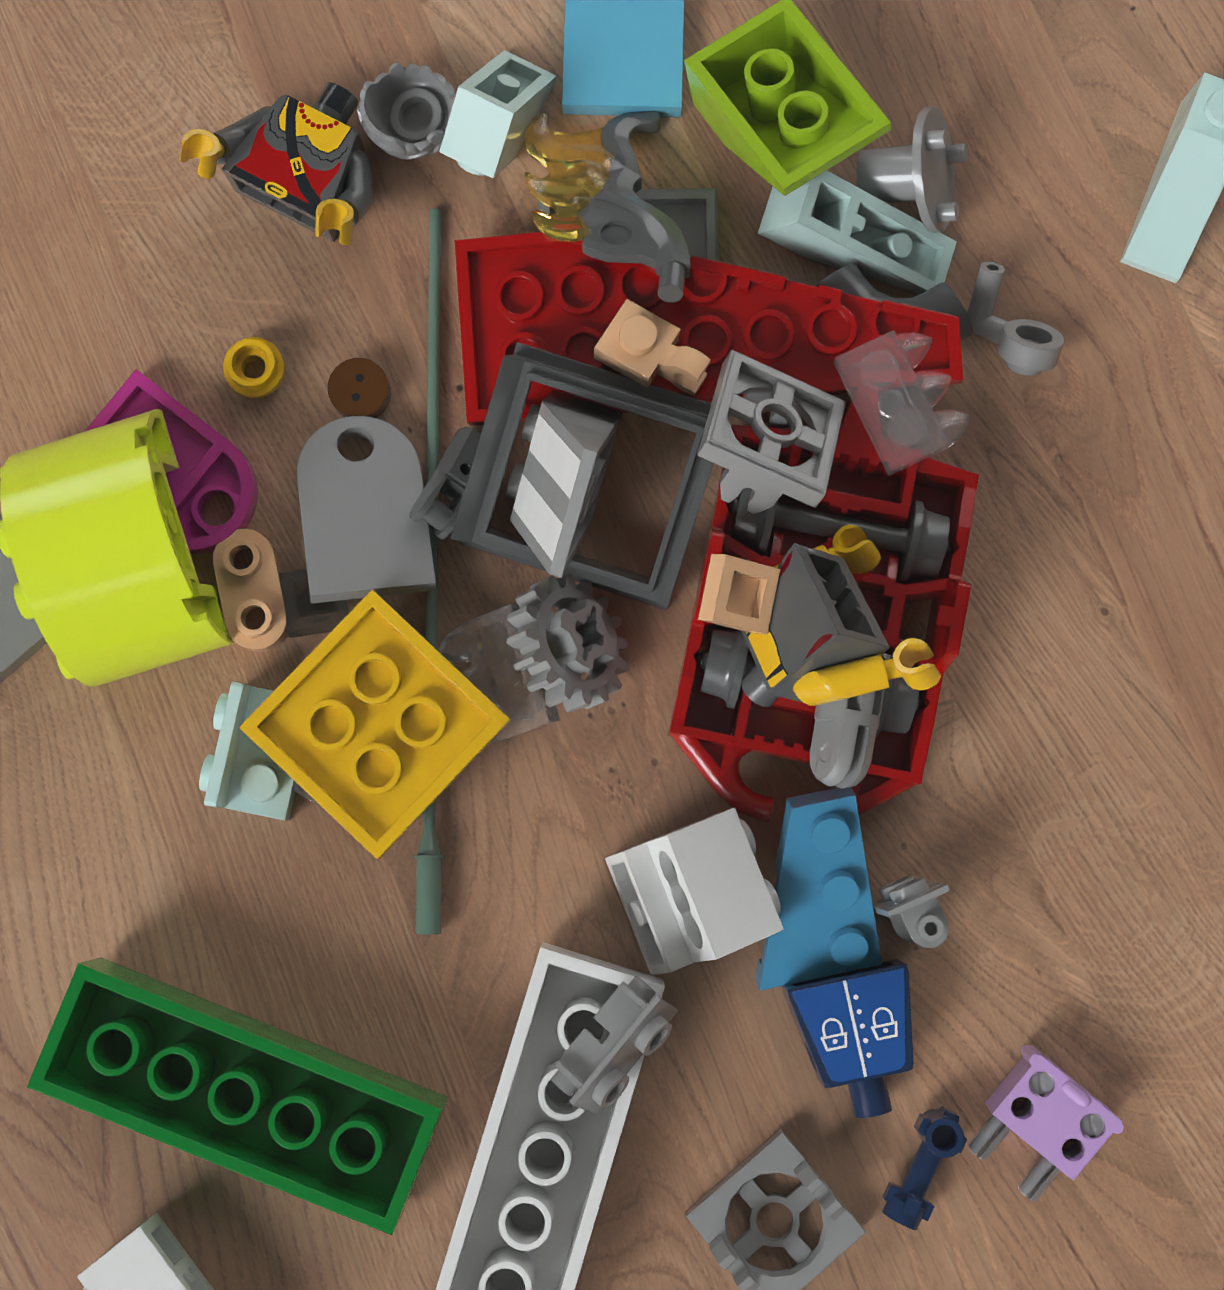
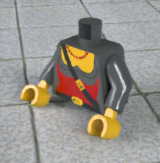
M326 83L313 108L289 95H283L272 106H265L214 133L203 129H192L183 135L179 161L186 163L191 158L200 159L197 173L204 179H211L216 173L217 164H224L222 170L236 192L315 232L316 237L321 238L323 236L334 242L340 231L339 243L349 246L353 239V227L359 223L374 203L371 160L365 154L359 133L346 125L358 105V100L348 90L335 83Z

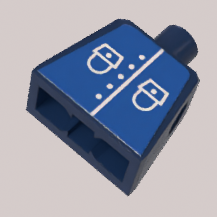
M898 959L884 961L882 965L782 986L783 994L816 1076L824 1088L848 1084L856 1118L875 1117L892 1111L885 1076L912 1070L914 1064L907 964Z

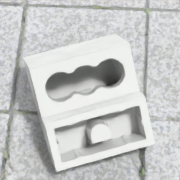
M735 807L605 858L651 975L671 973L695 962L717 960L784 930L778 916L781 911L778 895L772 884L768 880L763 879L754 857L756 853L755 838L747 823L739 819Z

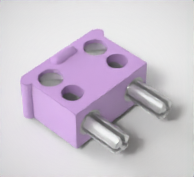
M1024 1045L1021 1048L1023 1057L985 1102L992 1113V1117L973 1138L968 1147L977 1158L987 1160L1010 1130L1016 1133L1043 1156L1018 1186L1023 1196H1026L1032 1202H1036L1061 1171L1074 1181L1112 1133H1122L1124 1126L1121 1123L1122 1120L1110 1108L1033 1045ZM1025 1097V1101L1020 1107L1011 1108L1016 1098ZM1074 1139V1143L1069 1148H1062L1064 1142Z

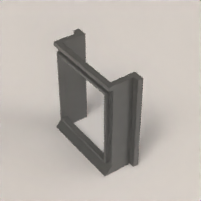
M517 342L514 354L503 356L450 539L459 540L458 543L546 571L522 536L490 526L532 381L695 432L696 435L651 577L576 553L563 574L572 575L575 581L582 583L588 580L592 583L593 587L667 610L714 464L697 456L711 403L652 384L645 388L624 375Z

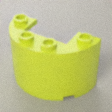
M160 409L151 410L12 454L8 457L4 466L0 468V502L2 520H0V549L7 558L12 559L19 581L14 584L13 588L17 607L25 619H35L43 637L55 654L58 666L64 677L68 680L75 678L89 687H97L234 644L226 630L216 585L200 584L165 474L166 472L179 469V465L162 410Z

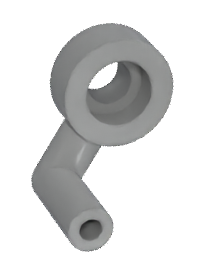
M995 262L981 263L967 311L972 324L973 334L998 344V354L1006 361V365L1016 373L1033 376L1040 374L1042 371L1053 369L1057 365L1064 344L1062 334L1055 328L1039 321L1016 319L1008 322L992 315L1005 268Z

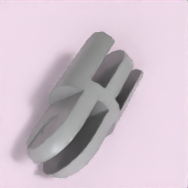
M884 653L882 655L883 660L890 659V655ZM885 689L816 706L814 715L815 725L810 748V767L816 779L829 787L836 786L840 789H846L856 786L866 776L872 760L876 731L879 728Z

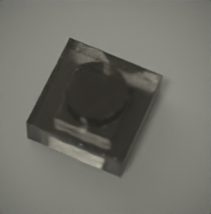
M307 568L279 572L290 638L331 632L349 614L347 600L311 604Z

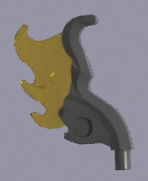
M656 111L622 114L611 119L602 128L577 133H561L548 127L549 114L546 112L534 117L524 133L526 149L533 159L546 168L549 174L541 179L529 172H525V184L535 199L548 207H552L556 212L549 215L538 209L532 211L533 221L539 231L559 241H583L582 252L595 259L616 263H641L656 269V275L660 276L658 296L660 299L666 302L681 300L684 292L685 278L690 277L691 268L687 242L681 229L668 215L635 194L642 189V176L636 156L629 142L632 136L638 132L650 134L659 132L660 114Z

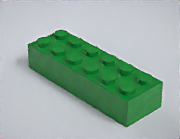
M102 957L78 963L27 1085L29 1089L389 1235L394 1233L402 1218L449 1098Z

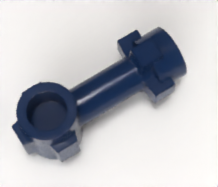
M941 1106L939 1109H931L923 1114H919L914 1124V1128L922 1140L902 1185L899 1186L889 1182L882 1196L887 1201L882 1212L890 1219L909 1229L917 1230L922 1219L929 1220L935 1206L926 1200L925 1196L943 1158H949L957 1153H962L967 1142L963 1130L958 1124L959 1116L955 1112Z

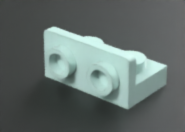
M232 681L229 694L222 693L220 695L213 719L214 729L220 730L215 755L208 754L206 756L199 779V789L206 792L204 805L284 821L290 820L297 783L239 728L271 695L272 690Z

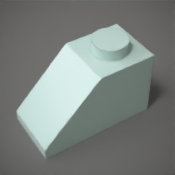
M505 50L458 86L439 152L456 160L458 165L469 173L481 176L487 175L494 178L515 159L550 94L557 76Z

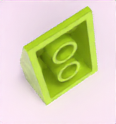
M780 0L684 60L691 98L695 108L729 150L784 196L891 131L890 120L792 0Z

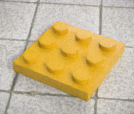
M372 589L239 728L378 860L384 856L511 720Z

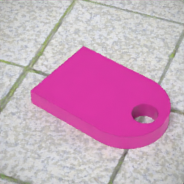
M135 369L85 431L151 410H162L179 465V469L166 472L165 474L191 554L213 552L218 543L228 538L237 529H246L253 518L258 498V486L254 471L247 458L237 447ZM215 495H227L231 497L234 504L231 518L220 526L208 525L203 518L205 503Z

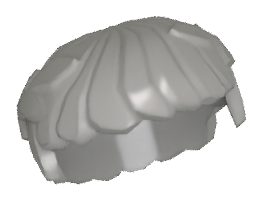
M397 61L389 67V73L383 72L374 79V82L366 81L359 96L360 103L357 112L366 135L386 153L401 159H420L440 150L456 92L452 84L448 83L441 74L433 73L430 66L423 65L419 67L416 64H408L407 67H403Z

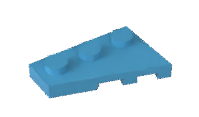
M837 787L787 798L775 864L777 876L774 887L780 901L781 911L778 916L784 930L765 938L762 959L758 960L755 977L759 991L882 965L854 791L851 787L846 789Z

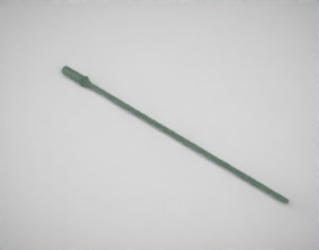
M436 208L429 210L427 483L439 464L441 210ZM428 523L436 587L433 591H426L425 639L437 650L438 537L435 535L436 528ZM435 801L423 813V835L417 855H413V858H417L416 934L422 935L441 934L442 858H445V855H441L436 837Z

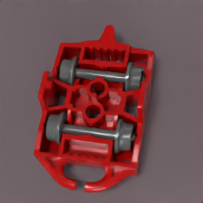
M870 387L859 388L844 412L826 494L815 508L782 494L773 507L752 514L747 511L751 488H744L739 496L729 503L721 500L720 482L725 468L722 467L667 736L673 738L721 799L732 808L735 807L737 812L760 821L769 822L773 797L754 792L746 786L739 775V763L747 753L756 752L810 764V748L815 725L814 715L816 706L779 697L772 706L763 707L753 702L745 694L741 687L742 680L756 663L750 649L748 652L749 647L742 631L698 620L711 554H726L774 567L781 563L794 543L812 549L823 545L826 549L833 547V537L841 527L845 525L860 527L868 540L872 541L876 546L881 559L873 570L863 574L852 573L889 645V649L885 653L890 655V659L893 658L895 648L903 641L898 636L904 604L932 599L924 642L928 644L934 656L927 660L918 661L912 668L927 663L934 664L940 672L941 678L935 686L926 690L912 689L902 677L888 680L889 688H886L884 692L879 728L876 731L870 767L863 780L856 786L851 787L856 795L859 816L922 783L943 676L960 651L971 592V583L962 581V573L970 536L979 474L922 456L918 451L880 439L879 396ZM731 426L735 438L741 445L758 451L760 439L754 434L751 426ZM767 427L779 435L791 434V429ZM792 444L787 448H781L778 461L790 467H797L810 460L813 452Z

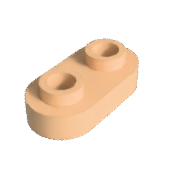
M237 529L228 538L218 543L213 553V566L226 630L234 642L248 650L256 652L269 651L285 640L291 625L290 611L278 553L274 545L261 533L251 529ZM250 549L253 553L251 565L245 569H236L234 565L235 555L240 550ZM262 608L265 612L264 624L258 629H249L246 625L247 614L252 609Z

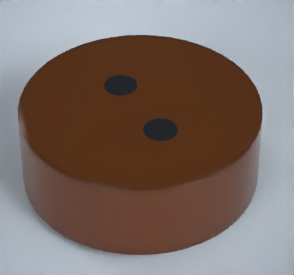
M352 358L340 363L331 373L328 381V395L335 409L343 417L367 416L377 418L385 411L390 402L391 387L386 374L378 364L365 358Z

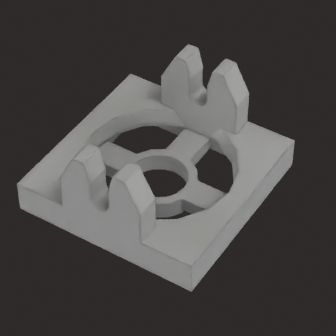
M731 350L721 367L697 456L725 468L720 482L721 500L729 503L737 498L744 488H751L747 511L752 514L773 507L782 494L815 508L826 494L845 401ZM771 411L768 427L783 429L790 427L791 434L779 435L769 430L762 420L761 413ZM729 415L751 425L754 434L760 439L758 451H754L739 443L730 426ZM800 416H801V417L804 419V421L807 423L808 427L802 425V420H801ZM792 444L813 452L810 460L797 467H790L778 461L781 448H787Z
M781 1129L685 1211L688 1220L709 1244L710 1251L723 1270H729L740 1290H801L866 1233L862 1225ZM781 1173L797 1178L801 1183L788 1195L784 1196L777 1193L765 1194L753 1179L759 1175ZM739 1193L751 1208L749 1213L750 1228L731 1243L727 1216L732 1199ZM817 1199L821 1206L823 1228L818 1245L812 1251L798 1234L800 1226L799 1213ZM778 1202L784 1204L792 1213L793 1221L791 1228L781 1237L770 1238L764 1236L757 1228V1214L768 1203ZM766 1245L772 1248L784 1247L798 1265L791 1269L769 1271L755 1267L746 1262V1260L760 1247Z

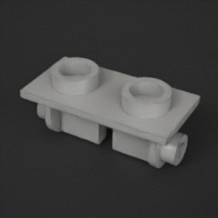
M909 875L891 882L878 890L882 899L873 903L874 913L888 917L895 933L900 938L915 942L924 948H934L945 941L949 925L937 897L950 891L947 884L926 881L925 877L915 879L913 875Z
M635 976L629 984L622 981L593 1017L610 1033L608 1038L602 1043L593 1033L584 1028L554 1064L558 1071L551 1080L567 1095L572 1096L574 1094L569 1102L575 1107L596 1113L600 1107L606 1108L613 1104L621 1096L629 1083L627 1073L643 1054L648 1056L654 1053L665 1042L672 1030V1024L669 1022L679 1010L656 996V992L638 976Z

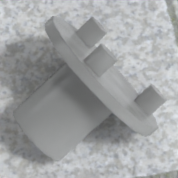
M934 106L924 107L917 116L912 144L867 149L859 153L856 169L858 188L886 203L916 200L921 220L927 230L931 232H944L950 221H957L959 219V205L957 202H954L955 163L968 161L967 143L952 145L947 121L941 110Z

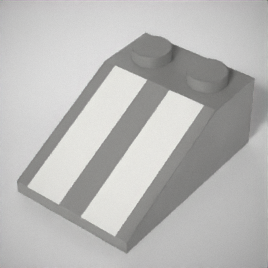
M554 390L542 401L541 406L532 404L528 411L521 439L531 442L525 465L516 462L506 491V498L515 500L510 518L512 524L546 571L551 575L562 578L591 525L623 412Z

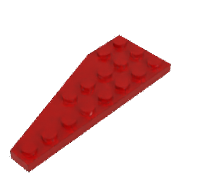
M576 228L454 240L467 423L471 426L484 425L503 356L514 354L517 342L620 374L594 359V347L626 299L681 329L679 341L675 346L694 348L711 360L704 371L707 373V377L695 396L681 391L671 382L657 374L651 384L712 403L722 364L731 350L830 395L855 393L862 387H870L875 391L961 384L964 380L958 316L889 300L881 302L843 293L841 289L823 285L816 287L786 280L784 276L693 255L690 258V277L685 278L682 299L677 302H666L658 296L660 276L656 275V269L641 263L605 262L582 252V244L585 235L582 233V230ZM532 381L520 422H525L531 405L541 406L542 401L552 390L619 410L623 413H628L629 411Z

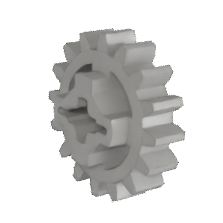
M565 574L562 578L559 577L557 579L552 575L531 585L530 590L515 598L520 609L508 614L507 618L518 629V634L507 638V645L520 649L522 656L513 664L515 670L523 671L528 669L531 678L527 689L533 692L544 688L546 690V705L552 707L563 702L566 712H574L583 707L586 710L608 701V695L620 690L622 687L616 675L624 673L629 669V664L619 657V651L629 647V642L624 638L617 637L615 628L621 625L622 619L620 616L609 617L605 611L610 599L605 595L595 600L592 597V583L586 580L576 585L573 576L570 574ZM558 607V611L553 613L550 611V608ZM582 673L588 674L585 680L581 679Z

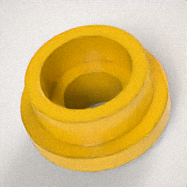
M248 337L236 342L228 350L223 362V372L227 383L236 393L247 398H262L273 393L282 383L285 375V362L282 354L273 343L259 337ZM256 360L265 362V371L260 377L248 378L246 376V368L251 362Z

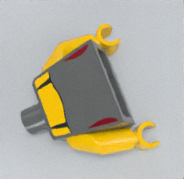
M855 525L841 527L833 537V547L826 549L823 545L812 549L794 543L781 563L774 566V568L780 569L768 634L742 631L756 665L745 676L741 685L745 694L756 704L770 707L779 697L803 702L810 706H818L889 688L888 680L900 677L904 679L909 687L915 690L930 689L939 682L941 674L934 664L927 663L912 668L918 661L927 660L934 656L928 644L920 639L908 638L902 641L895 648L893 658L883 660L882 655L889 649V645L852 573L863 574L873 570L881 559L876 546L872 541L868 540L860 527Z

